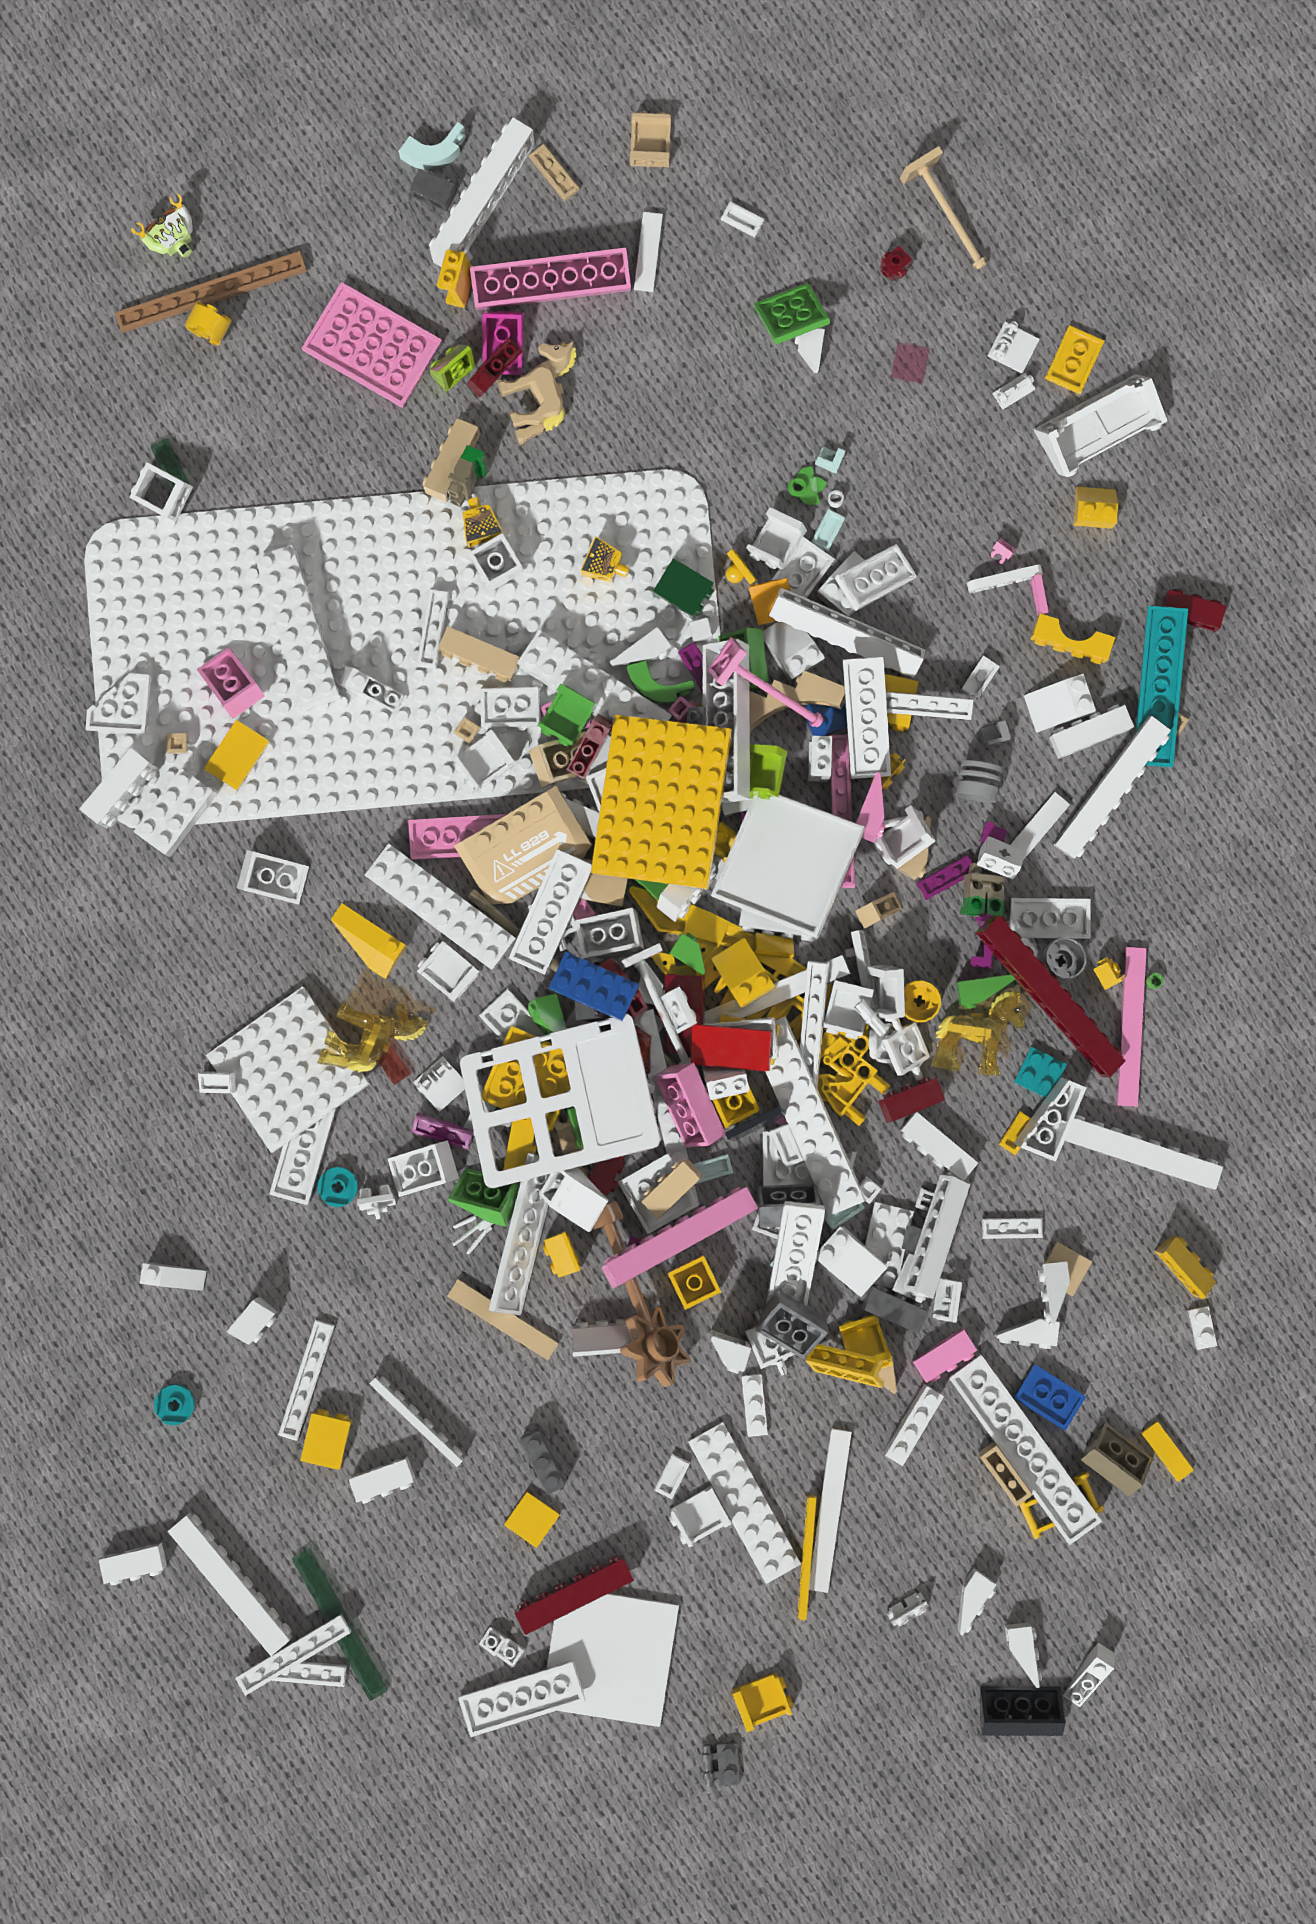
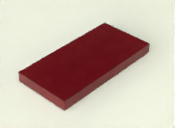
M665 974V994L680 987L681 991L687 996V1003L690 1009L696 1015V1024H705V975ZM692 1026L677 1034L687 1055H691ZM665 1028V1053L678 1054Z

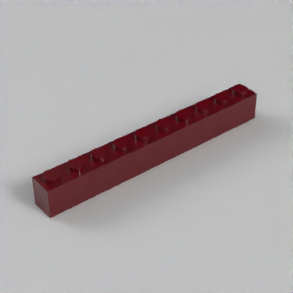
M999 915L990 916L975 933L1101 1077L1110 1078L1126 1061L1121 1056L1122 1052L1109 1042L1110 1039L1105 1033L1099 1031L1097 1023L1086 1016L1084 1008L1072 1000L1071 993L1059 985L1060 981L1058 978L1046 970L1047 966L1033 955L1034 951L1021 941V936L1016 931H1012L1008 926V921Z

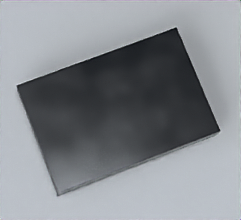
M777 1106L727 1131L725 1135L730 1141L739 1140L785 1117L786 1114L783 1108Z

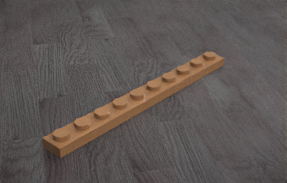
M298 251L115 312L121 332L125 333L191 311L197 301L204 305L212 304L305 273L307 270L301 252Z

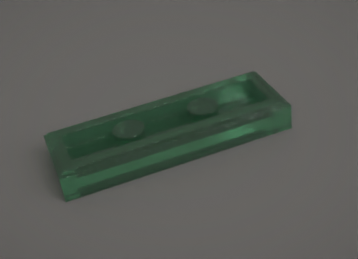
M168 438L150 446L162 470L190 485ZM165 478L172 491L176 483Z

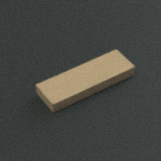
M544 143L529 154L531 161L564 202L580 190Z

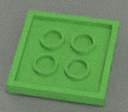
M809 283L754 303L755 310L775 345L830 324L827 313Z

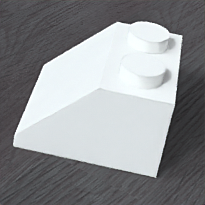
M258 1297L248 1305L227 1332L248 1345L253 1341L257 1343L264 1335L262 1330L266 1326L270 1328L277 1320L275 1315L278 1312L261 1297Z

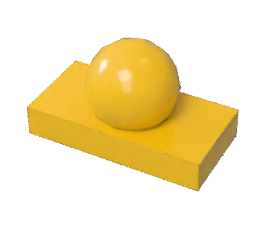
M731 549L727 555L734 564L726 569L727 580L731 583H739L745 577L750 585H755L758 579L738 553Z

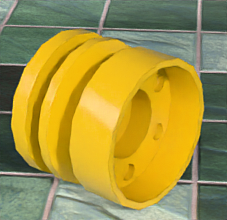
M922 980L907 983L904 986L905 1017L915 1022H926L933 1019L941 1006V996L937 988L931 983ZM918 995H921V999L924 1000V1003H921L919 1007H917V1004L913 1002L914 998H918Z

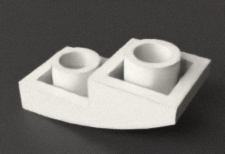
M492 1627L488 1629L479 1643L480 1646L492 1655L500 1657L511 1667L516 1666L526 1650Z

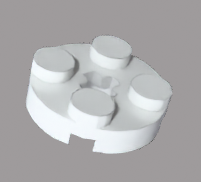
M884 1023L888 1029L881 1036L871 1028L869 1032L870 1057L881 1063H892L883 1039L893 1033L895 1030L893 1024Z

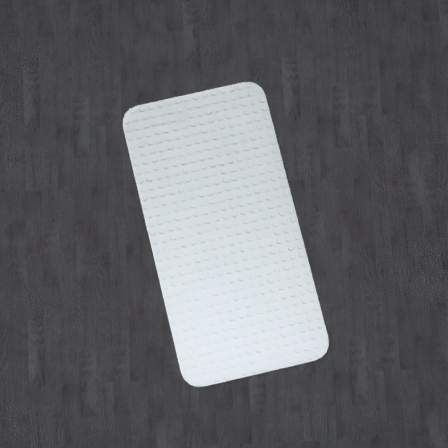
M667 469L477 486L472 494V498L479 497L481 506L490 505L504 537L524 571L491 592L488 590L468 554L483 545L480 544L469 548L467 546L463 512L470 510L468 501L465 500L461 507L455 506L450 503L451 495L447 502L430 496L423 491L183 513L179 515L176 522L161 515L119 519L104 524L93 533L89 540L84 560L96 703L99 702L107 692L120 684L130 673L150 675L151 683L146 735L98 731L102 781L130 747L157 767L154 778L142 786L144 788L137 797L134 796L130 801L131 805L126 811H122L117 816V821L130 828H136L180 768L217 793L195 825L542 793L554 785H557L560 791L590 788L586 777L582 779L578 776L551 786L541 787L529 750L540 744L555 740L553 734L549 737L540 732L541 727L481 728L471 744L453 733L464 716L481 727L480 688L539 686L540 706L553 701L557 692L519 667L513 681L507 680L505 683L496 679L494 674L489 673L486 675L477 671L478 668L473 665L466 667L460 664V660L454 657L452 660L445 658L441 655L442 652H439L437 669L417 667L429 589L449 591L450 593L442 637L448 626L521 657L538 630H541L635 692L637 691L630 681L627 666L612 669L610 661L658 627L671 644V650L669 651L670 655L665 659L661 660L659 658L654 662L647 663L652 679L663 686H673L693 680L695 690L691 692L692 695L684 697L687 702L692 700L694 703H700L703 706V693L678 655V651L693 643L689 622L708 618L713 638L695 642L702 655L703 645L719 642L718 636H720L708 503L704 490L693 477L682 471ZM595 536L622 553L620 563L630 567L626 578L615 574L613 581L607 582L581 575L580 570ZM293 545L297 552L341 696L339 700L307 710H303L300 707L254 557ZM673 558L714 582L712 589L715 591L709 600L705 599L702 604L704 606L703 611L699 617L695 615L693 620L689 618L688 614L665 600L652 596V591ZM228 647L265 695V697L234 719H232L197 671L199 667ZM354 667L403 694L404 696L396 712L388 710L338 685L345 668ZM655 704V705L659 706L660 708H662L663 710H665L666 712H668L669 714H671V713L668 711V709H669L672 705H659V704ZM540 708V718H541V721H542V719L544 718V715H543L542 710H541V708ZM591 715L590 722H592L595 716ZM235 720H238L270 741L238 791L204 770V767ZM492 729L516 764L477 792L475 788L470 789L465 782L467 777L464 772L459 773L454 767L453 763L456 761L453 757L460 755L486 736L485 733ZM166 733H187L188 754H167Z

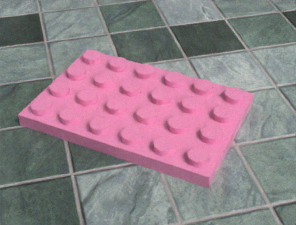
M341 282L302 346V350L404 408L443 341Z

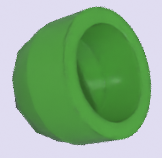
M1159 973L1149 974L1145 980L1147 987L1151 989L1160 988L1164 982L1162 975ZM1152 979H1156L1157 982H1156V983H1152L1151 980H1152Z

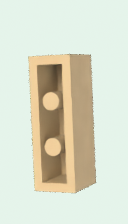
M688 1158L683 1162L678 1160L671 1167L674 1171L669 1175L665 1173L658 1180L659 1185L655 1189L651 1187L643 1194L646 1198L642 1203L657 1219L662 1217L704 1176Z
M994 1442L977 1453L1016 1507L1032 1496V1493Z

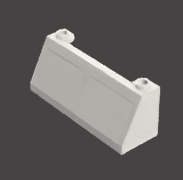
M1135 374L1036 427L1034 431L1057 473L1070 477L1077 473L1076 470L1079 468V464L1144 429L1154 431L1161 428L1162 424L1167 422V418L1152 378Z

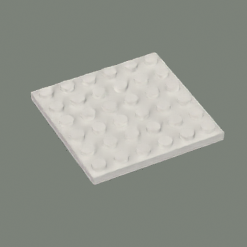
M303 986L206 1055L217 1072H234L236 1092L231 1094L271 1153L277 1151L370 1085L362 1072L347 1069L352 1056Z

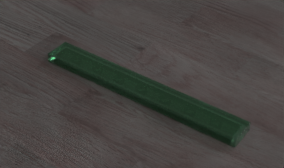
M311 1548L293 1557L292 1560L325 1621L328 1622L342 1614L351 1629L350 1634L337 1642L369 1701L387 1692L388 1688Z

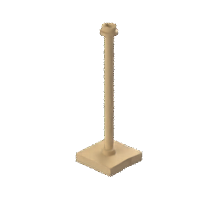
M938 146L906 166L900 176V180L904 185L918 175L923 176L975 262L973 267L979 270L987 264L986 257L981 258L929 172L930 168L937 164L943 154Z

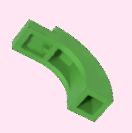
M646 661L627 666L628 675L635 690L652 703L673 705L677 700V696L680 695L684 698L692 695L691 692L695 690L693 680L673 686L658 684L652 679Z

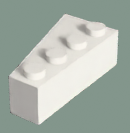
M1061 1077L1013 1144L1056 1162L1086 1087Z

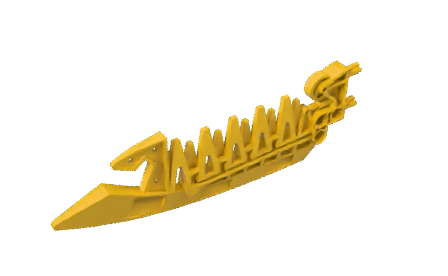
M633 886L629 888L630 894L657 932L675 935L690 933L698 938L696 942L700 945V950L702 948L705 949L704 953L701 952L705 968V988L720 976L718 970H713L714 963L711 958L721 953L724 946L729 948L745 937L755 953L754 935L748 931H742L743 928L692 904L689 906V911L683 919L679 917L675 922L657 908L659 899L656 900L647 890ZM658 952L651 956L664 975H702L688 965L676 967L674 956ZM755 953L762 964L776 971L772 975L765 969L773 983L780 981L776 978L779 974L787 978L807 970L806 967L792 958ZM722 976L714 990L716 994L727 985ZM827 983L825 1012L828 1009L833 986ZM728 989L720 1005L735 999L730 989ZM799 995L748 1015L746 1019H759L770 1010L766 1018L774 1017V1020L779 1017H787L791 1007L794 1006L801 1014L789 1023L791 1029L793 1028L792 1033L797 1041L801 1037L804 999ZM865 1023L863 1036H858V1038H862L865 1041L863 1049L856 1048V1039L846 1037V1033L840 1031L838 1035L826 1032L827 1028L823 1027L825 1032L822 1033L820 1059L823 1057V1063L829 1065L838 1073L835 1077L830 1074L819 1075L818 1092L822 1101H827L838 1116L842 1117L844 1114L860 1126L866 1116L851 1105L868 1083L882 1094H885L891 1086L876 1074L878 1070L861 1058L869 1048V1023ZM845 1054H850L853 1057L852 1064H844L843 1056ZM836 1059H838L842 1068L834 1062ZM861 1066H865L869 1070V1074L866 1077H861L858 1073Z

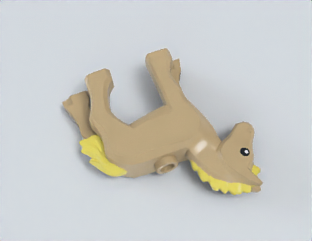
M573 341L569 344L563 342L562 345L540 344L538 347L539 354L544 356L547 361L539 364L527 375L521 376L515 381L497 380L501 396L504 397L512 393L531 389L539 404L538 409L532 413L520 414L516 411L509 413L514 427L530 425L525 429L519 428L515 430L519 445H523L534 436L542 434L544 429L547 432L553 430V427H558L564 419L565 411L561 396L564 392L561 383H556L555 379L569 372V368L574 366L577 355L575 352L576 348H573Z

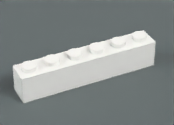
M940 1175L903 1289L922 1297L934 1298L970 1184L954 1176Z

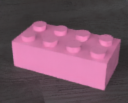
M694 1062L669 1066L653 1076L686 1148L709 1146L725 1135L723 1124L718 1118L715 1106L709 1098L707 1089L700 1078L699 1071Z

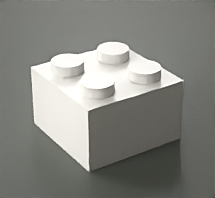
M503 533L468 553L490 592L524 572L522 565Z

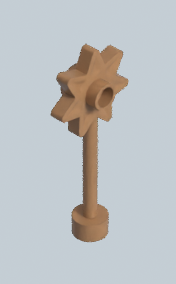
M618 1201L606 1204L593 1228L596 1230L604 1227L613 1254L621 1256L625 1247L615 1222L624 1219ZM634 1277L625 1282L636 1315L627 1318L625 1321L633 1340L622 1346L620 1352L637 1360L636 1380L638 1382L645 1381L654 1375L663 1387L675 1384V1366H683L691 1361L690 1357L679 1346V1341L685 1328L683 1325L667 1326L660 1307L648 1311L637 1279Z

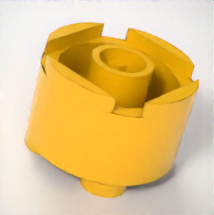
M197 301L184 325L196 336H202L206 339L210 338V343L219 346L232 320L223 314H217L218 310L209 304L204 305Z

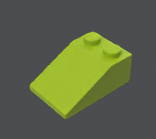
M458 344L456 347L449 348L445 353L446 356L441 360L438 359L433 362L431 369H429L431 376L445 392H448L475 368L472 350L467 345Z

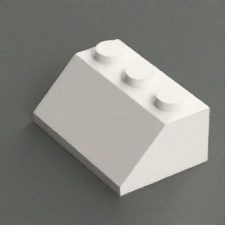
M617 1319L616 1323H608L607 1320L596 1321L594 1325H588V1322L576 1323V1326H572L573 1357L621 1353L620 1348L633 1340L626 1325V1319Z
M711 1330V1341L724 1366H727V1370L739 1374V1371L744 1372L751 1351L749 1342Z

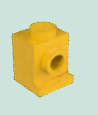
M1108 957L1098 961V966L1094 968L1105 990L1126 978L1125 974L1120 975L1119 965L1113 962L1112 959H1108Z

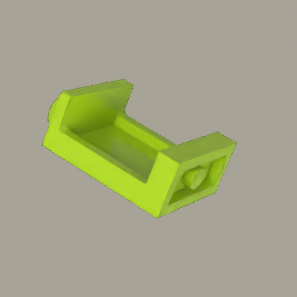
M750 744V798H753V796H758V798L770 800V797L778 798L788 751L774 745Z

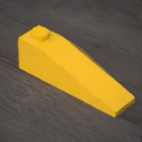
M341 903L331 918L332 922L369 969L385 979L408 947L343 903Z

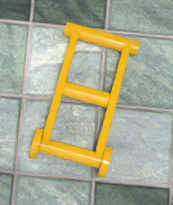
M1088 1471L1081 1472L1073 1477V1482L1076 1486L1081 1484L1089 1504L1098 1514L1104 1510L1102 1504L1098 1505L1087 1480L1090 1476ZM1036 1498L1028 1501L1025 1500L1020 1504L1034 1539L1042 1536L1040 1532L1055 1526L1052 1521L1040 1527L1037 1526L1029 1506L1038 1503Z

